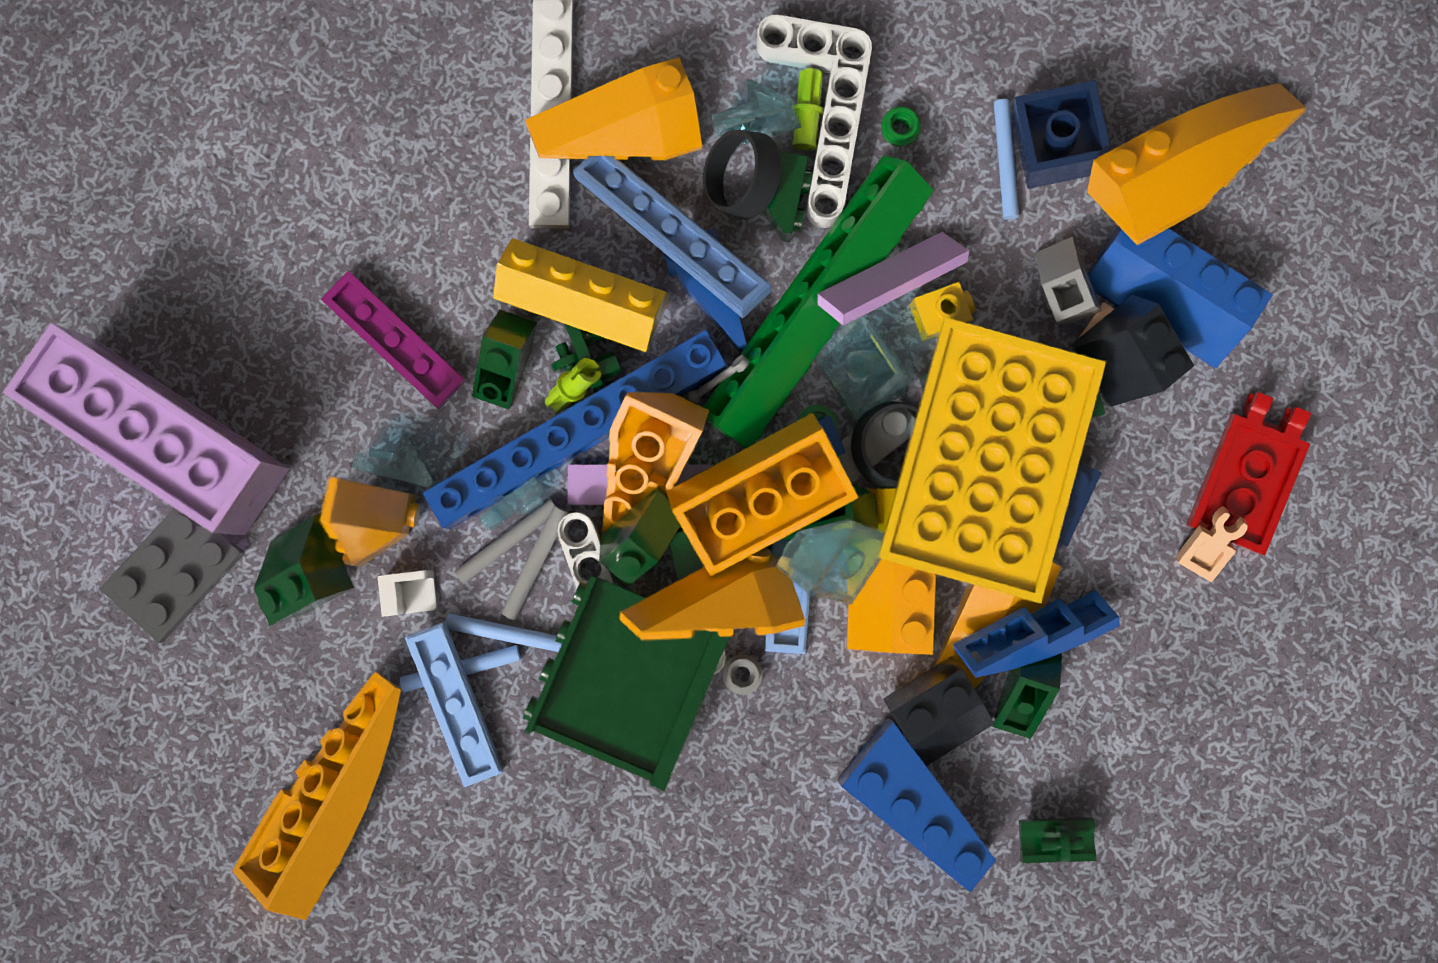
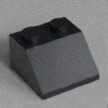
M1134 295L1128 297L1070 345L1075 354L1106 362L1099 392L1106 404L1111 407L1164 392L1195 366L1161 306L1158 303Z
M952 656L883 698L906 738L926 766L994 725L982 700L962 668Z

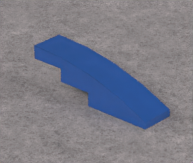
M1094 590L1068 605L1060 598L1031 614L1023 607L953 645L955 651L973 675L981 677L1032 664L1085 644L1119 627V616L1102 596Z

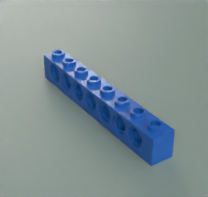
M704 330L423 492V495L441 527L453 529L609 439L610 428L627 392L673 393L682 397L688 391L701 386L724 371L726 363L708 332Z

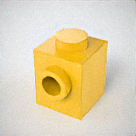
M960 282L918 296L909 304L922 342L939 335L941 324L945 317L969 324L973 320L972 314L975 313L973 299L967 290H962Z

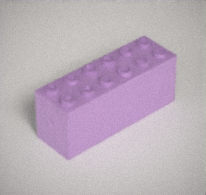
M54 323L49 324L2 392L212 533L246 535L290 470L289 467L96 339Z

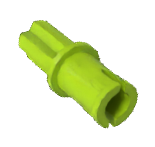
M806 68L799 73L797 104L792 107V112L796 114L794 139L792 141V146L795 149H817L819 116L823 114V108L820 106L823 74L818 69Z
M584 358L571 371L562 373L557 378L556 386L549 391V396L545 399L546 407H552L554 412L560 413L572 402L582 400L586 395L587 389L600 379L601 371H596L591 376L599 368L598 364L589 358Z

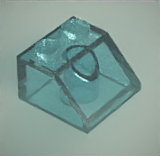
M849 519L798 531L795 537L786 544L783 555L776 564V567L810 595L852 604L881 561L877 557L884 531Z

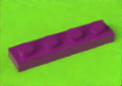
M347 271L321 298L333 312L437 409H440L466 382L453 367L350 271Z

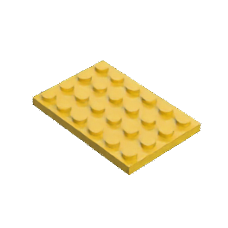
M945 317L941 324L877 558L1041 603L1106 362Z

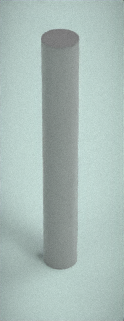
M551 499L547 500L454 572L459 580L465 584L544 524L555 503Z
M554 505L502 609L501 614L513 620L516 619L558 535L559 522L569 513L565 509Z

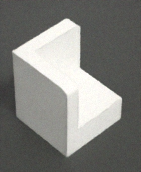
M434 570L378 576L382 617L437 609Z

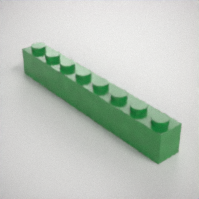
M888 156L881 157L740 354L749 360L747 367L741 372L736 371L722 381L703 406V408L709 410L706 421L729 440L745 449L752 446L762 436L765 427L778 409L785 404L787 396L800 378L809 370L810 364L822 347L831 339L839 322L818 306V293L884 261L891 250L900 242L902 235L913 219L923 210L926 201L934 190L908 161Z

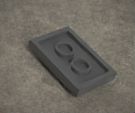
M174 508L102 585L100 590L157 643H162L240 560L245 552L225 534L210 532Z

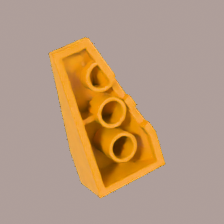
M679 57L638 69L525 120L539 158L588 159L589 156H614V160H628V156L651 157V160H667L702 149L694 92Z
M627 392L610 428V455L607 464L608 480L602 533L657 487H660L667 494L666 491L675 486L703 431L709 410L673 393Z
M329 477L320 521L330 538L339 539L335 548L338 552L344 553L342 559L344 564L363 566L409 535L410 528L416 527L418 524L421 505L416 503L417 495Z
M766 547L713 576H710L707 569L703 567L620 612V620L641 640L691 638L695 630L717 631L719 636H733V631L736 628H755L757 635H768L803 627L805 624V617L787 564L772 554Z
M1052 562L1041 603L967 583L935 666L952 656L975 689L985 676L975 677L955 651L953 644L1023 607L1030 614L1045 607L1061 566Z

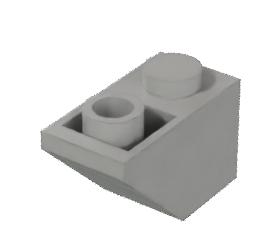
M1070 237L1035 253L1041 283L1057 323L1066 326L1102 311L1074 237Z

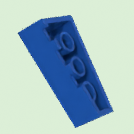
M887 717L837 780L842 788L971 893L995 863L996 859L894 722Z

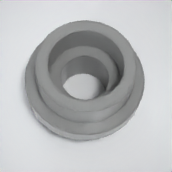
M738 654L731 657L725 663L722 672L726 687L739 695H746L755 691L761 684L763 676L759 662L747 654ZM741 666L747 667L750 671L749 679L744 682L738 681L734 675L736 669Z

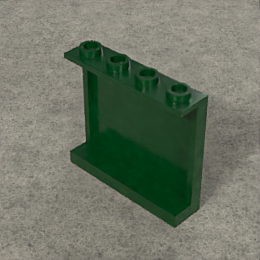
M590 576L588 583L581 580L574 594L572 603L578 607L572 621L564 619L555 642L562 645L556 659L548 657L539 677L540 681L545 682L539 698L532 695L525 709L522 719L529 722L524 732L528 734L532 732L541 734L650 781V786L665 791L730 636H719L717 631L695 630L691 638L641 640L620 620V612L646 599V597L597 576Z

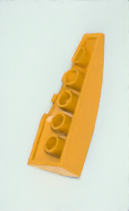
M1280 83L1249 89L1199 106L1159 124L1094 159L1087 193L1135 244L1139 245L1204 209L1212 201L1213 196L1222 187L1226 188L1247 163L1251 164L1269 142H1274L1303 115L1306 107Z
M377 672L373 673L343 711L344 721L339 728L329 729L320 740L322 749L311 762L304 760L295 771L299 778L288 791L281 789L275 796L232 870L267 911L307 920L312 909L320 900L322 892L332 874L341 863L342 857L364 815L382 768L401 692L400 688Z

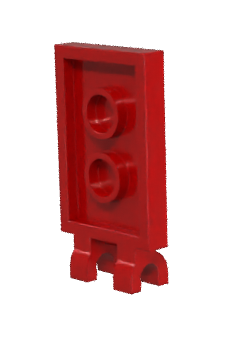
M1256 392L1255 395L1248 393L1243 406L1242 416L1230 414L1186 526L1197 529L1200 525L1210 530L1213 527L1212 519L1214 513L1219 508L1225 507L1230 516L1224 522V526L1234 525L1240 517L1245 519L1248 525L1244 535L1238 539L1231 540L1230 543L1260 555H1266L1311 444L1300 440L1311 412L1298 407H1293V409L1285 408L1280 425L1276 426L1264 421L1274 398Z

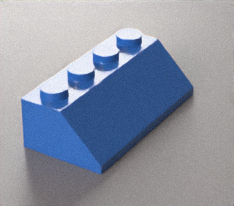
M1117 226L1088 272L1095 293L1117 307L1131 295L1158 303L1185 350L1213 368H1217L1252 329L1273 296L1269 291L1169 228L1136 245Z

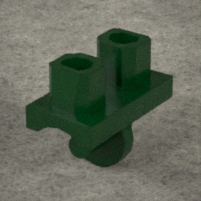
M564 324L576 353L571 354L566 342L555 346L560 359L551 364L553 372L571 371L581 359L589 358L599 366L591 376L596 371H601L600 379L591 385V389L595 393L604 389V383L622 373L621 367L614 352L593 359L589 346L604 341L607 338Z
M1089 817L1019 820L1020 861L1022 863L1097 861L1094 841L1095 819Z

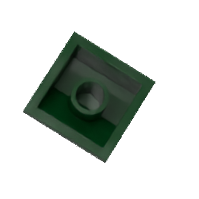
M322 513L313 515L275 538L269 544L254 586L259 607L265 614L269 626L308 613L354 588L342 558L335 548L336 544L333 538L329 537L320 521Z

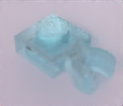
M533 477L503 498L502 502L479 516V519L487 530L492 531L520 511L526 516L544 503L541 496L548 491L538 478Z

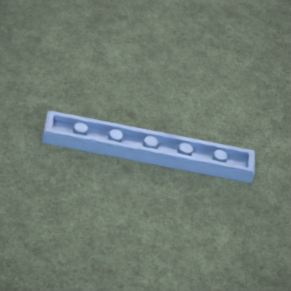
M589 156L588 159H585L573 170L575 179L740 317L744 318L772 292L771 284L620 160H614V156Z

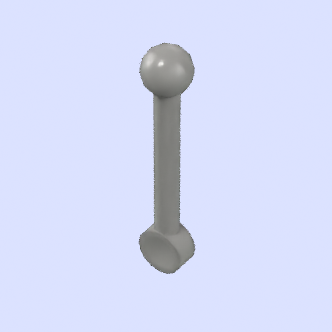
M740 355L731 366L699 389L688 391L685 396L686 400L698 404L701 396L736 371H743L749 364V360L744 355Z

